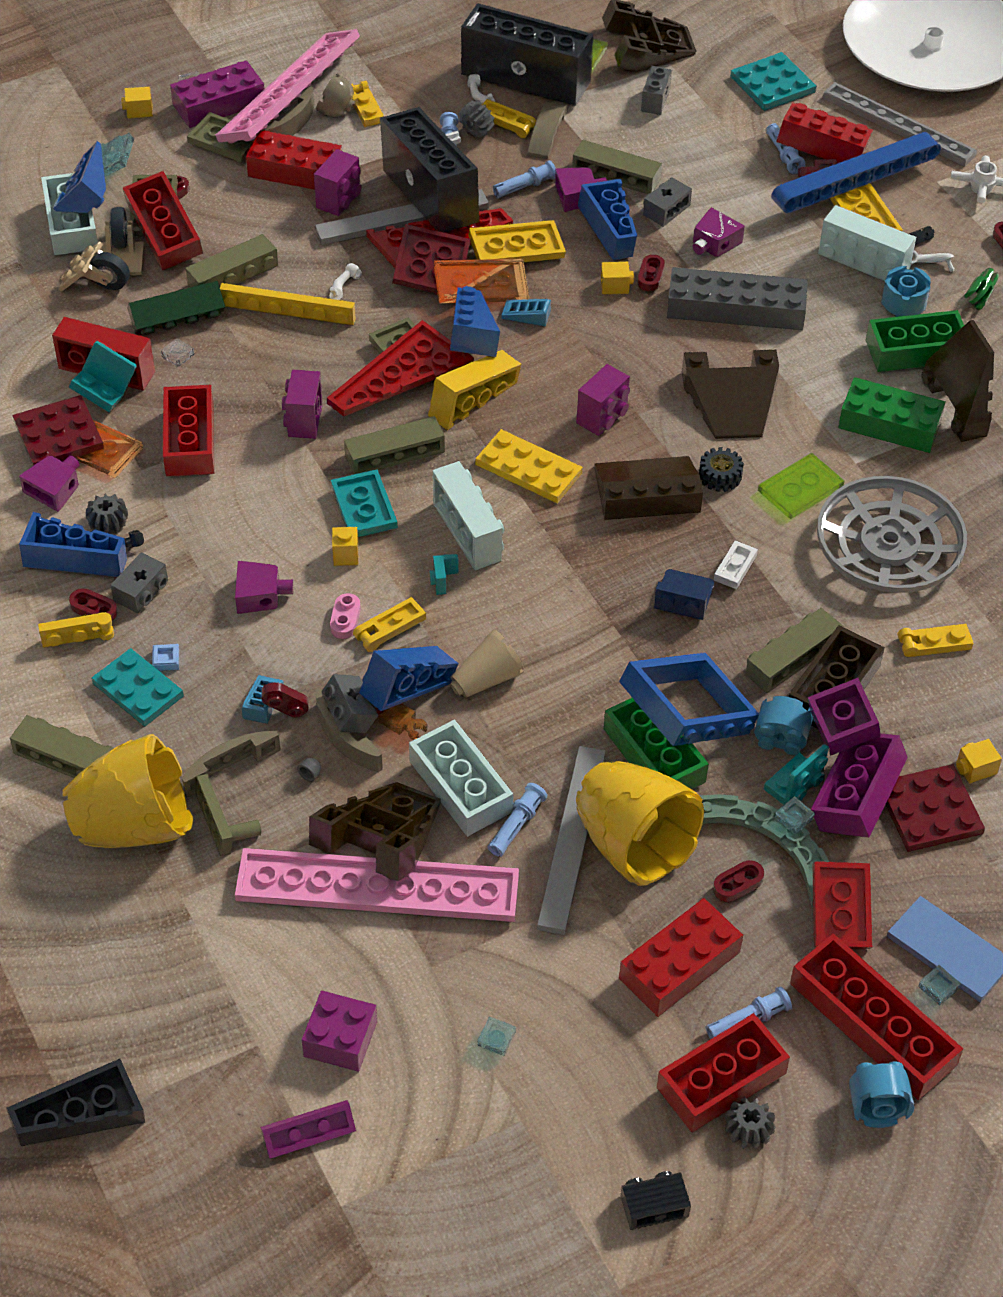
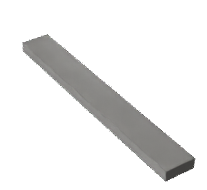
M836 82L823 92V99L904 138L927 132L941 145L939 155L964 167L976 156V149Z
M478 190L479 211L489 209V202L483 190ZM413 204L317 224L315 225V231L321 245L366 236V230L374 229L377 232L386 230L387 226L393 225L395 228L405 227V224L427 219Z
M579 746L537 930L565 935L588 831L584 828L576 809V795L583 788L581 782L584 776L597 764L604 762L606 750Z

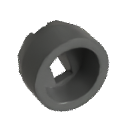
M306 758L297 767L301 777L311 782L318 777L321 769L320 762L315 758Z

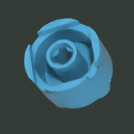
M907 266L893 268L888 272L881 300L882 305L896 317L921 314L926 310L931 287L930 277L923 270L915 267L914 270L907 269Z
M773 696V700L768 702L767 699L763 700L754 734L759 740L758 745L766 750H771L773 747L784 749L789 755L800 753V750L807 744L813 720L810 708L807 711L802 707L803 702L786 696Z
M866 1062L856 1067V1072L849 1080V1089L854 1116L857 1121L860 1118L864 1120V1125L868 1127L885 1128L897 1125V1119L904 1115L908 1119L913 1114L914 1102L909 1077L902 1063L891 1062L873 1065Z

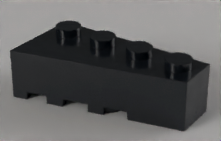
M120 1058L6 1107L20 1146L145 1123L144 1110Z

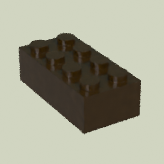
M838 625L790 691L788 697L803 702L802 707L808 711V697L853 679L859 678L863 689H865L881 666L885 647ZM813 718L811 726L818 729Z

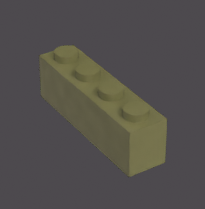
M586 140L581 141L573 154L572 168H590L595 179L606 178L607 181L621 179L622 187L645 194H651L661 181L662 163Z
M264 234L256 236L186 267L187 285L194 287L218 281L219 288L222 283L236 285L278 266L277 248Z
M433 416L344 440L345 458L353 475L377 469L380 470L445 452V435L436 417Z
M823 608L818 609L814 613H808L800 623L790 626L780 637L771 639L764 648L751 653L747 658L745 675L764 692H770L811 663L837 626L843 627V625Z
M29 715L25 716L10 737L12 750L15 755L72 778H75L96 759L114 749L112 746L101 745L89 737H81L71 733L64 727H56L42 718L36 719Z

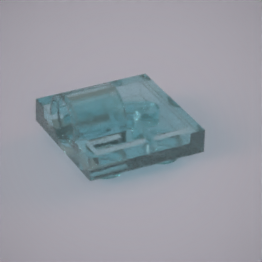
M130 133L117 136L112 141L101 144L105 176L126 167L134 142V138Z

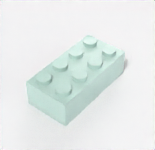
M74 173L41 177L54 255L81 252L87 246L91 245L93 247L98 243L92 209L88 213L56 212L53 209L59 194L62 191L66 193L67 186L65 184Z
M835 205L823 220L818 254L885 281L888 272L893 268L907 266V269L910 270L916 237Z
M460 461L432 470L433 504L473 569L478 570L502 561V550H504L502 534L504 533V526L501 520H497L494 516L491 504L489 502L486 503L483 499L480 487L475 486L472 482L469 470L464 469Z
M455 719L409 742L410 763L436 797L441 799L442 805L467 837L512 813V791Z

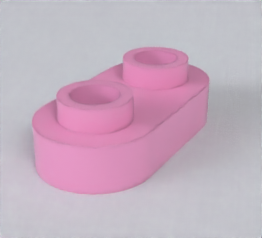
M346 593L340 595L335 600L330 620V630L336 638L347 639L353 636L361 610L360 600L356 595Z

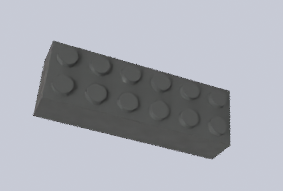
M672 267L667 318L803 331L808 279Z

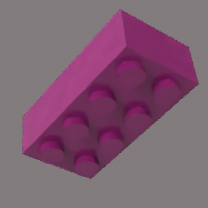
M247 60L170 84L172 105L189 128L197 126L209 112L221 117L241 112L265 89L264 82Z
M881 733L880 737L839 752L811 808L820 832L870 837L908 758L900 735Z

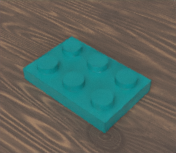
M378 469L331 480V488L346 527H357L358 537L398 528L396 516Z
M132 648L91 677L94 686L144 727L184 697L183 690Z

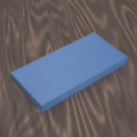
M922 896L912 904L887 933L889 939L980 1003L1003 977V952Z

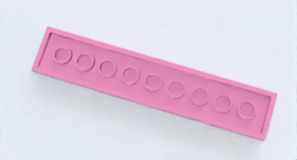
M352 29L325 33L215 135L218 142L234 143L238 140H244L245 142L253 140L260 130L268 126V122L278 117V113L282 109L287 108L293 99L301 95L300 92L311 86V82L315 78L320 77L326 68L332 66L336 58L341 57L347 48L354 45L353 42L360 37L358 30Z
M243 848L235 890V901L515 922L519 868L418 861L415 870L398 882L376 873V858Z

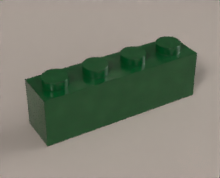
M218 281L130 302L127 309L134 333L148 335L154 333V329L163 327L164 330L177 327V323L185 322L186 324H192L205 316L208 319L216 318L221 315L220 312L224 311L225 304Z

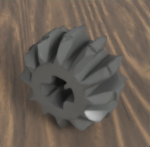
M479 100L468 102L458 113L460 117L459 122L463 124L462 128H465L467 134L471 133L474 138L485 136L494 126L493 120L495 118L490 114L491 110L486 108V104L482 105Z
M105 493L104 497L95 495L94 501H88L85 515L91 529L109 533L112 530L118 532L119 527L125 526L126 519H128V509L123 498L118 499L116 494L109 497Z
M744 1096L740 1104L733 1102L730 1107L731 1111L725 1114L727 1122L725 1125L726 1133L732 1134V1143L739 1140L742 1141L741 1146L743 1149L747 1147L748 1143H751L756 1150L760 1142L767 1144L770 1140V1135L775 1132L776 1126L773 1123L775 1121L774 1113L768 1112V1103L760 1106L757 1097L753 1099V1102H749Z

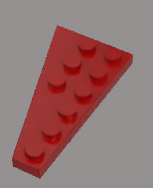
M502 208L480 211V222L471 224L468 227L452 230L447 234L470 239L468 235L469 228L513 224V219ZM428 220L408 223V225L437 231ZM393 225L387 226L386 230L383 231L366 230V237L395 268L404 227L395 228Z
M421 320L327 397V404L342 416H347L472 363L474 357L469 353L450 350L451 340Z

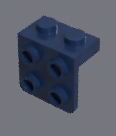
M668 569L664 574L662 582L658 581L654 608L703 620L714 587V580Z

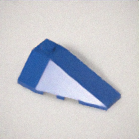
M98 141L83 154L74 169L75 173L65 184L67 186L66 193L62 191L57 197L53 207L56 212L88 213L93 207L97 209L104 202L105 198H103L106 190L101 143Z

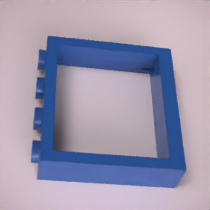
M706 653L631 661L619 680L620 684L672 746L748 735L754 729L759 713ZM697 679L727 714L685 720L656 684Z

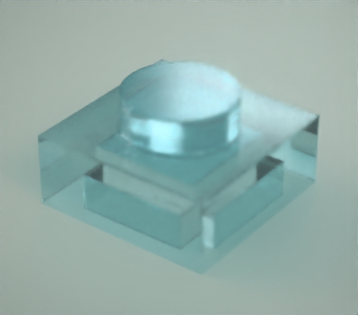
M794 796L776 811L775 819L795 835L814 819L815 813Z
M938 965L920 980L918 987L940 1006L959 989L961 983L943 967Z
M489 1016L478 1038V1046L505 1056L516 1033V1027Z

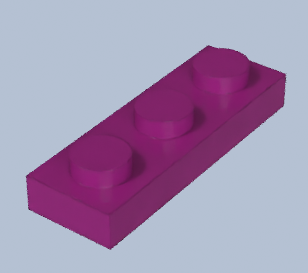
M348 1100L262 1126L261 1131L268 1157L271 1159L355 1132L356 1127Z

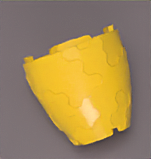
M148 734L117 746L82 770L62 790L63 797L68 796V800L63 802L68 826L74 836L80 835L82 837L78 839L79 842L92 847L124 848L160 844L184 836L192 827L193 815L187 809L186 798L180 780L182 769L173 750L165 747L163 742L154 734Z
M620 761L612 763L601 762L584 776L581 782L583 788L576 795L577 812L595 846L625 879L638 886H645L663 878L674 868L678 869L686 863L697 847V838L703 824V799L698 793L658 771Z

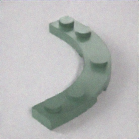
M700 795L704 806L703 824L726 823L744 826L770 837L782 846L798 865L806 884L811 908H813L812 863L814 861L829 862L823 849L819 848L811 839L809 831L786 813L760 801H757L756 804L739 800L738 796Z

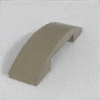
M309 86L297 97L298 105L279 122L272 119L267 123L268 126L263 131L293 136L303 128L314 110L313 87Z
M550 100L544 104L533 130L528 156L549 158L553 148L554 137L561 120H564L569 104Z
M320 686L315 688L318 718L332 744L343 755L358 765L376 772L383 770L381 752L367 737L357 742L349 732H340L321 693L323 689Z
M277 731L255 732L233 738L214 747L201 756L182 777L185 796L188 798L195 794L197 776L207 774L209 777L251 755L259 762L280 751L279 734Z

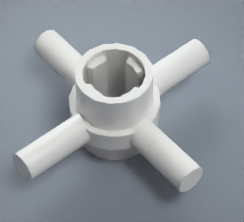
M983 156L981 161L976 164L975 170L972 173L951 172L950 179L971 183V189L977 194V202L980 204L985 203L986 194H989L995 186L1003 187V178L996 176L997 166L990 162L989 156Z

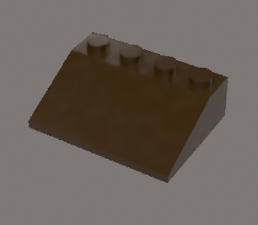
M689 456L594 463L604 520L701 512L703 489L699 474Z

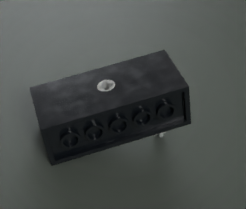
M477 3L461 26V75L469 77L470 75L478 74L480 80L492 84H498L510 89L576 106L591 83L594 34Z
M420 107L381 117L383 171L438 232L448 233L452 230L468 227L471 224L480 222L478 168L456 146V144L461 142L459 132L455 131L445 134Z

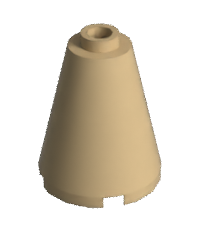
M491 631L451 676L453 682L450 683V686L458 696L463 695L467 698L517 677L524 672L520 658L511 645L507 646L501 642L504 637L498 631Z

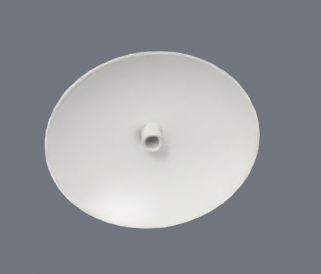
M854 0L846 11L843 21V33L849 49L867 68L893 82L930 91H963L987 86L1003 78L1002 0Z

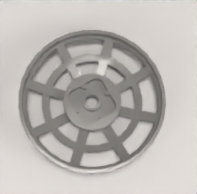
M872 476L847 483L828 497L821 508L817 522L819 545L831 565L850 580L867 588L884 592H915L940 584L957 570L963 560L967 546L965 523L954 505L931 487L902 477ZM869 489H894L892 501H875L862 504L856 495L857 492ZM907 491L921 496L935 504L938 509L927 516L917 508L902 503L903 492ZM847 497L854 509L845 516L841 525L837 526L826 521L832 509ZM890 509V514L873 518L868 511ZM900 511L914 516L920 522L913 525L908 520L899 517ZM945 515L949 518L956 531L958 544L942 545L941 533L935 523ZM858 516L865 523L861 533L847 529ZM928 528L933 537L934 545L920 544L921 537L919 533ZM824 530L838 535L839 546L845 557L836 559L829 551L825 543ZM846 538L860 542L862 551L852 555L847 547ZM887 538V539H889V540H895L896 542H895V543H889V542L885 541L884 539ZM918 553L933 554L923 567L913 560ZM957 553L951 567L943 574L935 577L928 572L936 565L941 554ZM871 559L881 564L880 572L869 569L860 562ZM853 565L863 573L879 578V580L876 582L866 579L844 566ZM905 565L912 571L906 574H890L891 566ZM916 577L926 581L912 585L888 584L889 580L899 581Z

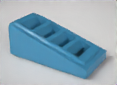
M507 300L501 319L546 327L551 312V300Z
M258 675L241 708L243 719L268 724L274 708L265 705L261 699H257V697L261 698V692L259 691L262 690V684L266 685L273 682L284 684V681Z

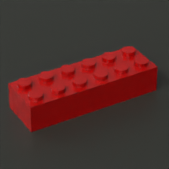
M834 933L793 966L790 984L877 1064L902 1063L909 1077L912 1095L918 1101L958 1066L964 1048Z

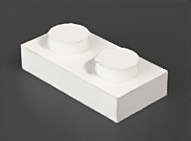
M734 541L715 572L714 581L737 589L755 560L758 549Z

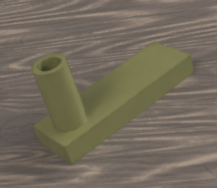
M208 775L197 776L195 794L220 856L231 854L232 842L261 836V826L258 820L228 826Z

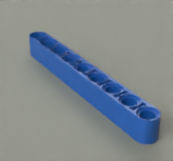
M922 132L781 184L773 190L771 199L784 213H791L933 160L941 152V145L927 132Z

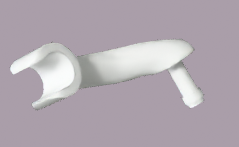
M470 75L467 86L471 90L472 98L476 101L479 100L481 104L486 99L495 102L492 94L486 96L479 92V75Z
M913 251L911 265L915 262L938 263L946 261L949 271H955L950 260L954 257L953 254L918 255L916 251Z
M353 263L348 264L345 272L333 282L330 288L331 299L340 300L342 298V286L350 277L354 279L361 277L362 272L357 265Z

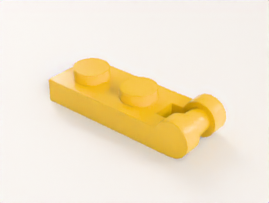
M365 80L357 85L351 84L354 91L352 98L355 101L354 108L364 127L380 124V118L384 117L369 89L368 82Z
M486 99L482 104H486V108L491 110L490 114L495 118L493 120L495 125L516 132L520 138H526L530 130H533L535 127L536 119L530 115Z
M410 597L360 624L354 629L353 635L358 641L363 642V647L367 652H373L380 644L426 620V612Z
M97 613L38 624L43 648L96 638L110 640L114 637L112 618L108 613Z
M967 624L917 630L903 628L897 632L899 641L903 643L902 651L906 657L972 650L974 644Z

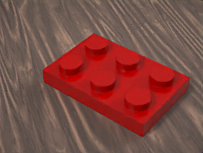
M814 861L812 863L814 947H817L834 933L849 948H872L870 863Z

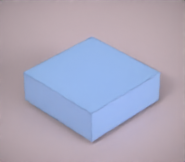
M179 644L153 645L152 666L159 671L179 670Z

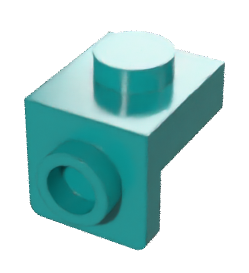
M458 554L433 556V570H429L430 585H435L436 595L446 594V575L459 573Z

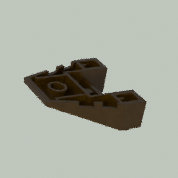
M610 0L602 16L607 31L624 34L614 56L618 68L625 71L638 72L652 66L655 67L695 55L697 51L688 27L666 17L663 20L652 16L653 12L646 10L644 13L635 9V4L622 0Z
M974 320L968 321L926 361L921 375L924 385H927L931 393L944 391L954 406L955 413L951 421V429L954 434H957L961 442L986 437L992 420V412L988 411V401L992 400L993 392H988L989 381L993 380L994 351Z
M753 350L751 367L709 368L707 352H684L682 363L684 390L687 394L691 395L696 409L699 408L703 414V420L715 439L763 437L778 379L779 361L777 350Z
M395 782L368 791L367 797L357 800V797L353 796L347 798L346 804L337 807L335 803L326 805L309 816V845L330 854L346 843L376 854V873L399 882L415 870L441 804V799Z

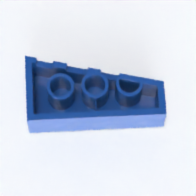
M621 179L582 184L577 206L612 260L633 257L637 233L633 219L629 215L630 208L625 201L626 195L625 191L622 190Z
M470 286L458 287L450 350L496 357L500 330L481 291Z
M36 512L32 513L19 543L23 567L118 577L123 572L127 562L125 539L123 537L98 530L89 532L84 530L81 525H65L61 523L60 519L51 517L48 520L42 518L41 514Z
M438 646L373 651L368 669L363 676V683L359 693L376 708L383 711L449 685L452 682L451 676L456 672L459 663Z

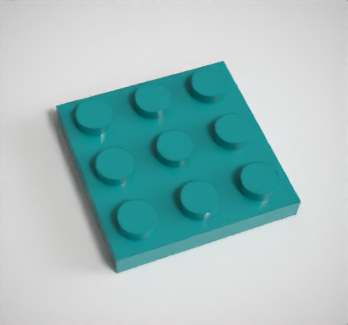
M783 52L732 69L730 77L763 111L816 93L817 85Z

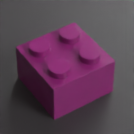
M336 149L314 173L316 208L339 216L349 207L354 198L360 195L362 185L360 184L361 168L359 157Z
M606 364L578 390L576 423L597 436H600L605 430H609L620 416L623 417L628 411L630 376L609 364Z
M292 369L291 377L286 379L285 393H287V396L282 397V410H286L283 417V426L287 427L288 437L316 439L323 406L321 372Z
M859 678L808 697L810 712L824 743L829 747L828 752L830 756L881 736L879 721Z
M321 990L302 1037L303 1057L359 1072L377 1025V1006L372 1003Z

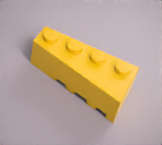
M500 350L497 352L496 357L486 356L436 377L428 416H435L439 425L448 431L454 426L452 422L458 418L464 420L469 416L471 409L476 406L480 409L486 405L490 396L496 398L515 385L518 381L521 363L505 351Z

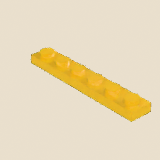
M222 283L220 286L225 307L354 325L356 320L355 302Z

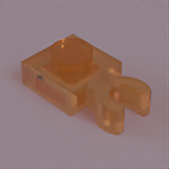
M402 703L384 710L379 715V723L399 735L405 730L412 740L419 738V733L415 731L416 729H421L424 732L428 730L426 721L416 719V712Z

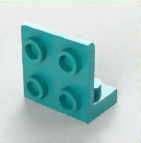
M96 341L82 371L71 381L69 388L107 412H110L121 401L137 366L101 342Z
M823 744L808 759L801 753H798L764 783L763 790L787 808L795 802L799 803L804 799L812 786L817 787L825 777L824 768L828 762L827 754L829 747Z

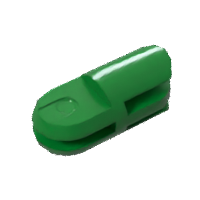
M987 268L976 277L964 295L965 298L969 297L968 302L970 304L976 303L974 308L978 310L985 306L999 279L998 273L993 274L994 269Z

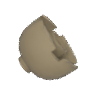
M336 73V76L331 78L322 93L323 102L318 101L316 110L328 117H338L345 111L350 112L355 104V101L352 100L354 91L351 83Z

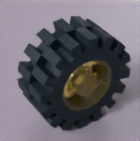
M718 447V451L712 448L710 453L706 451L704 456L702 455L699 477L704 486L708 484V489L710 490L715 487L716 492H720V488H723L724 492H728V487L733 490L735 486H739L742 480L744 466L742 457H737L738 453L736 451L730 453L731 449L729 448L726 451H722L723 447Z

